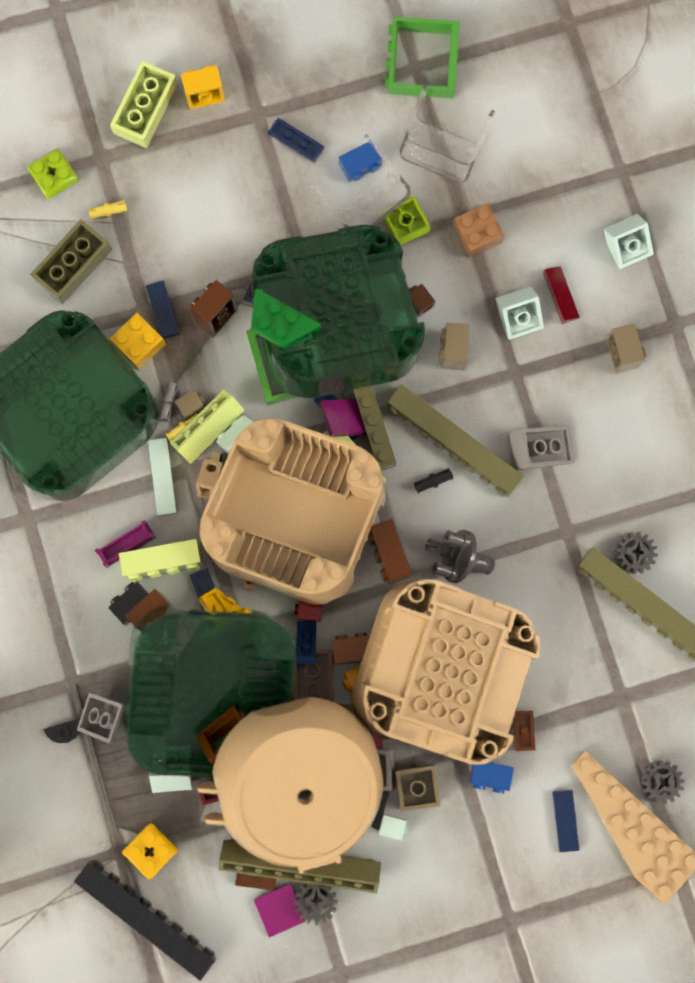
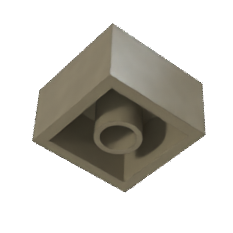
M446 323L445 329L442 328L440 345H443V347H441L439 352V363H442V369L465 370L468 361L470 324Z
M635 323L613 328L606 337L616 374L637 369L645 360L646 351L643 346L641 347L639 341L641 334L639 329L635 327Z
M435 765L395 770L401 811L441 806Z

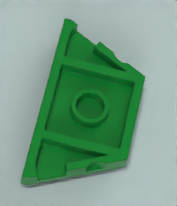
M255 290L251 331L286 349L293 345L294 342L306 338L307 334L321 329L320 323L261 290Z

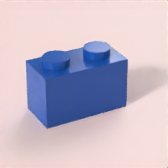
M372 140L338 157L339 165L348 182L358 181L365 174L376 172L382 165V159Z
M490 762L486 764H472L469 783L474 784L473 788L485 790L486 786L493 788L492 792L504 794L505 790L510 791L514 767Z

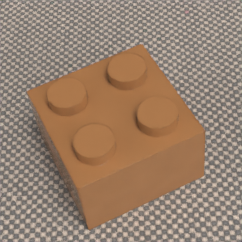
M488 203L454 218L453 227L468 258L503 242L504 234Z

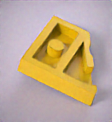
M214 588L198 599L219 632L250 613L249 609H243L235 604L236 601L225 596L217 588Z

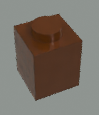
M420 284L418 287L414 285L407 291L406 300L419 317L435 306L434 298L423 284Z

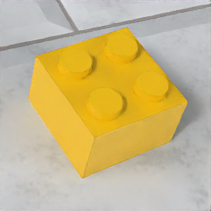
M208 65L202 69L188 70L181 74L190 110L225 101L217 65Z
M138 313L131 317L109 338L113 345L138 370L166 345L164 339Z

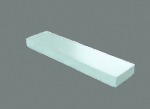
M168 439L148 440L157 515L177 514Z

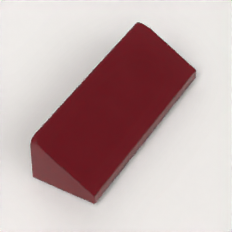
M561 266L544 269L543 275L561 323L565 324L580 319Z

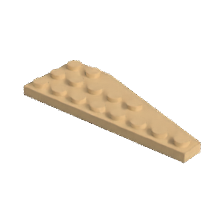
M583 751L571 764L573 770L617 845L633 877L662 904L666 905L695 871V852L586 751Z

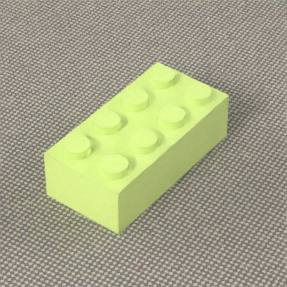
M142 61L110 124L113 134L147 148L178 86L176 75Z
M197 539L119 553L122 576L131 580V582L142 581V577L146 576L151 579L162 577V573H169V575L180 574L181 570L184 569L189 572L200 570V566H204L201 545Z

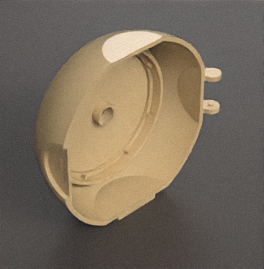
M307 697L256 710L248 714L231 730L220 747L213 768L215 782L205 781L197 785V790L200 793L218 794L222 811L221 814L218 812L207 814L204 817L205 823L225 825L235 841L252 855L275 865L297 867L299 874H302L308 869L334 862L337 864L341 863L340 855L352 848L364 836L374 821L380 806L383 793V775L374 740L364 723L352 712L334 702ZM301 790H310L311 795L308 799L301 800L297 798Z

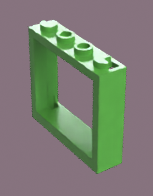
M393 17V24H389V35H392V41H388L387 52H391V58H387L386 70H390L389 76L385 77V87H388V94L454 98L460 21ZM398 31L451 34L447 87L394 83Z
M312 312L304 314L305 316L318 322L317 317L313 318ZM251 329L246 330L267 406L326 390L327 388H333L332 382L335 379L333 371H329L327 367L330 361L328 354L323 353L322 346H325L322 335L318 336V332L313 331L311 335L325 382L272 396L256 338L262 336L251 331Z

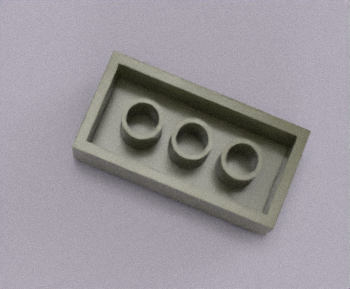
M80 219L30 275L36 283L63 304L112 251V248L108 241Z

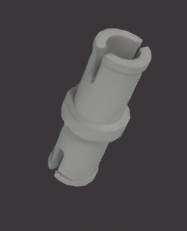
M167 382L164 397L160 401L162 405L157 417L161 421L169 422L172 408L176 404L174 402L176 393L179 385H176V383Z

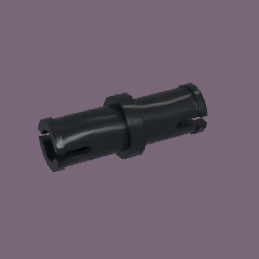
M450 468L436 474L431 473L429 477L414 482V487L419 494L422 491L432 487L437 488L439 484L452 480L453 474Z

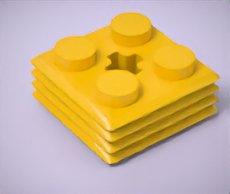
M150 823L122 851V854L148 880H151L178 852V849ZM146 847H147V848H151V847L154 848V850H153L154 856H152V855H149V856H148V855L146 854V852H147Z

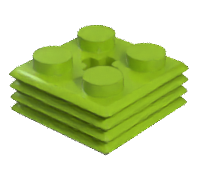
M59 148L54 149L27 166L48 200L79 181ZM53 171H54L55 174H56V175H54V176H52V175L50 174V173L53 172Z
M415 196L382 211L381 216L398 247L430 232L431 226ZM403 219L406 221L410 220L409 224L402 223Z

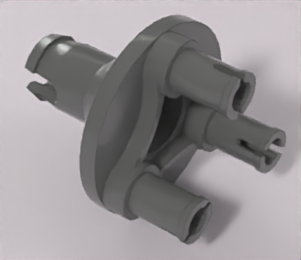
M447 530L444 534L443 543L432 538L427 540L431 545L426 544V550L439 553L443 557L442 564L439 562L433 563L431 572L432 574L443 576L448 582H461L466 578L470 570L485 573V575L491 574L494 570L495 560L476 552V538L468 530H460L457 533Z

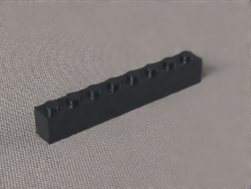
M89 861L74 880V883L201 981L217 959L214 956L215 952L207 946L205 948L202 947L194 935L189 934L188 936L182 931L184 928L175 921L173 923L167 919L168 916L162 910L158 909L156 911L152 908V903L145 897H138L135 894L136 890L131 886H124L120 883L121 879L112 872L110 874L104 870L105 866L99 861Z

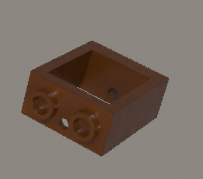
M232 706L196 734L207 759L213 765L219 752L214 743L247 716L243 710L239 711L235 706Z

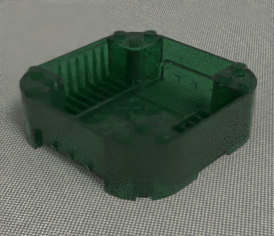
M355 225L339 228L338 231L308 237L296 236L285 238L268 244L262 249L257 259H255L251 285L253 305L255 290L259 289L321 324L319 331L307 334L306 338L294 342L293 345L286 349L261 336L271 375L278 386L287 393L301 398H315L396 381L408 374L413 368L424 341L425 326L424 322L418 323L416 317V308L413 306L410 296L411 291L408 289L406 282V273L402 268L403 249L391 233L388 235L380 230V227L374 225Z
M59 310L41 318L26 330L27 332L0 353V452L22 478L21 481L30 489L44 498L54 501H66L85 493L143 446L156 430L159 412L157 402L146 383L141 380L101 332L96 323L83 313Z
M166 605L149 611L135 625L129 644L123 730L130 754L136 763L146 771L157 775L213 777L214 765L207 759L196 737L197 733L232 706H235L239 711L243 710L248 715L253 711L259 710L260 706L268 708L273 705L293 701L296 648L289 633L275 618L259 610H252V613L197 611L194 609L180 610L176 609L173 605ZM231 731L214 743L217 750H220L224 740Z

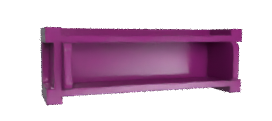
M143 520L142 524L101 549L97 548L95 552L100 556L104 567L108 568L120 560L119 553L137 550L154 540L156 536L148 523Z

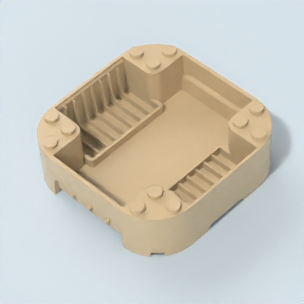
M280 419L256 421L244 428L232 445L200 521L202 544L220 569L248 582L251 581L308 604H326L329 601L340 598L350 589L355 580L353 574L356 564L361 557L360 554L365 542H367L368 534L372 524L375 522L374 519L379 507L384 508L386 489L380 466L368 451L359 446Z
M413 580L395 586L386 594L381 602L354 683L353 704L359 719L374 732L465 763L486 764L496 757H500L509 748L514 738L513 735L508 733L513 717H515L519 698H521L522 688L527 678L531 660L539 658L540 640L532 625L533 622L523 612L515 608L491 601L437 580Z

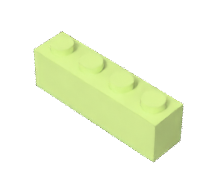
M223 389L170 444L191 464L207 447L212 445L213 441L223 431H226L227 427L240 416L244 409L231 394Z

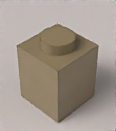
M195 390L174 401L185 420L196 413H200L205 408L203 404L206 403L201 393L197 394Z

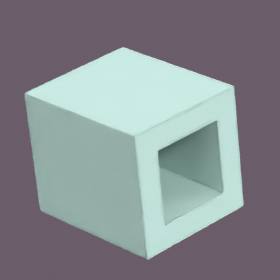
M383 814L378 834L402 841L403 836L407 837L409 825H406V819Z

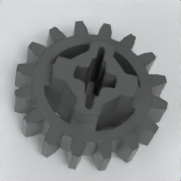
M631 532L629 533V538L627 536L622 537L624 542L619 541L617 543L620 548L615 549V552L619 553V556L615 559L621 560L619 566L625 565L626 572L632 569V574H636L637 570L641 574L644 573V568L646 570L651 569L649 564L654 565L656 563L653 558L658 556V554L654 553L657 546L651 545L654 540L648 541L647 534L641 537V532H637L636 536ZM633 541L631 547L625 548L628 542ZM636 549H637V552L640 553V555L637 556V557H636V554H634V553L632 552V551H634V550H636ZM648 558L643 565H639L641 559Z
M659 760L658 765L655 762H651L652 768L645 767L647 774H641L645 781L640 782V784L646 786L642 791L645 793L649 792L647 797L649 799L655 797L654 802L659 803L660 799L663 804H667V799L674 802L673 796L680 797L678 791L684 790L680 783L685 782V780L679 777L683 773L681 771L676 772L677 765L670 767V761H667L665 765L663 760ZM662 768L667 769L663 773H659L656 771ZM673 777L675 779V786H673ZM650 778H652V780H653V786H652V787H651V785H650ZM660 778L665 779V780H664V782L666 783L665 786L660 785V784H661V782L659 781ZM665 790L669 792L667 795H658Z
M308 883L306 888L301 886L300 891L302 893H296V897L299 900L294 902V905L299 906L296 909V913H302L300 919L303 920L306 917L307 924H310L311 920H313L315 926L318 925L319 920L325 924L326 917L332 919L333 916L330 912L336 913L337 908L333 905L338 904V900L333 899L336 896V892H330L332 887L328 886L326 888L322 885H311ZM309 891H312V894L309 897L304 898V896ZM320 891L324 892L328 897H324ZM315 895L317 896V899H318V902H319V905H318V907H317V911H316V906H315V904L313 903V901H314V899H315ZM329 907L325 913L320 915V911L323 908ZM305 908H308L312 912V915L309 914L305 910Z

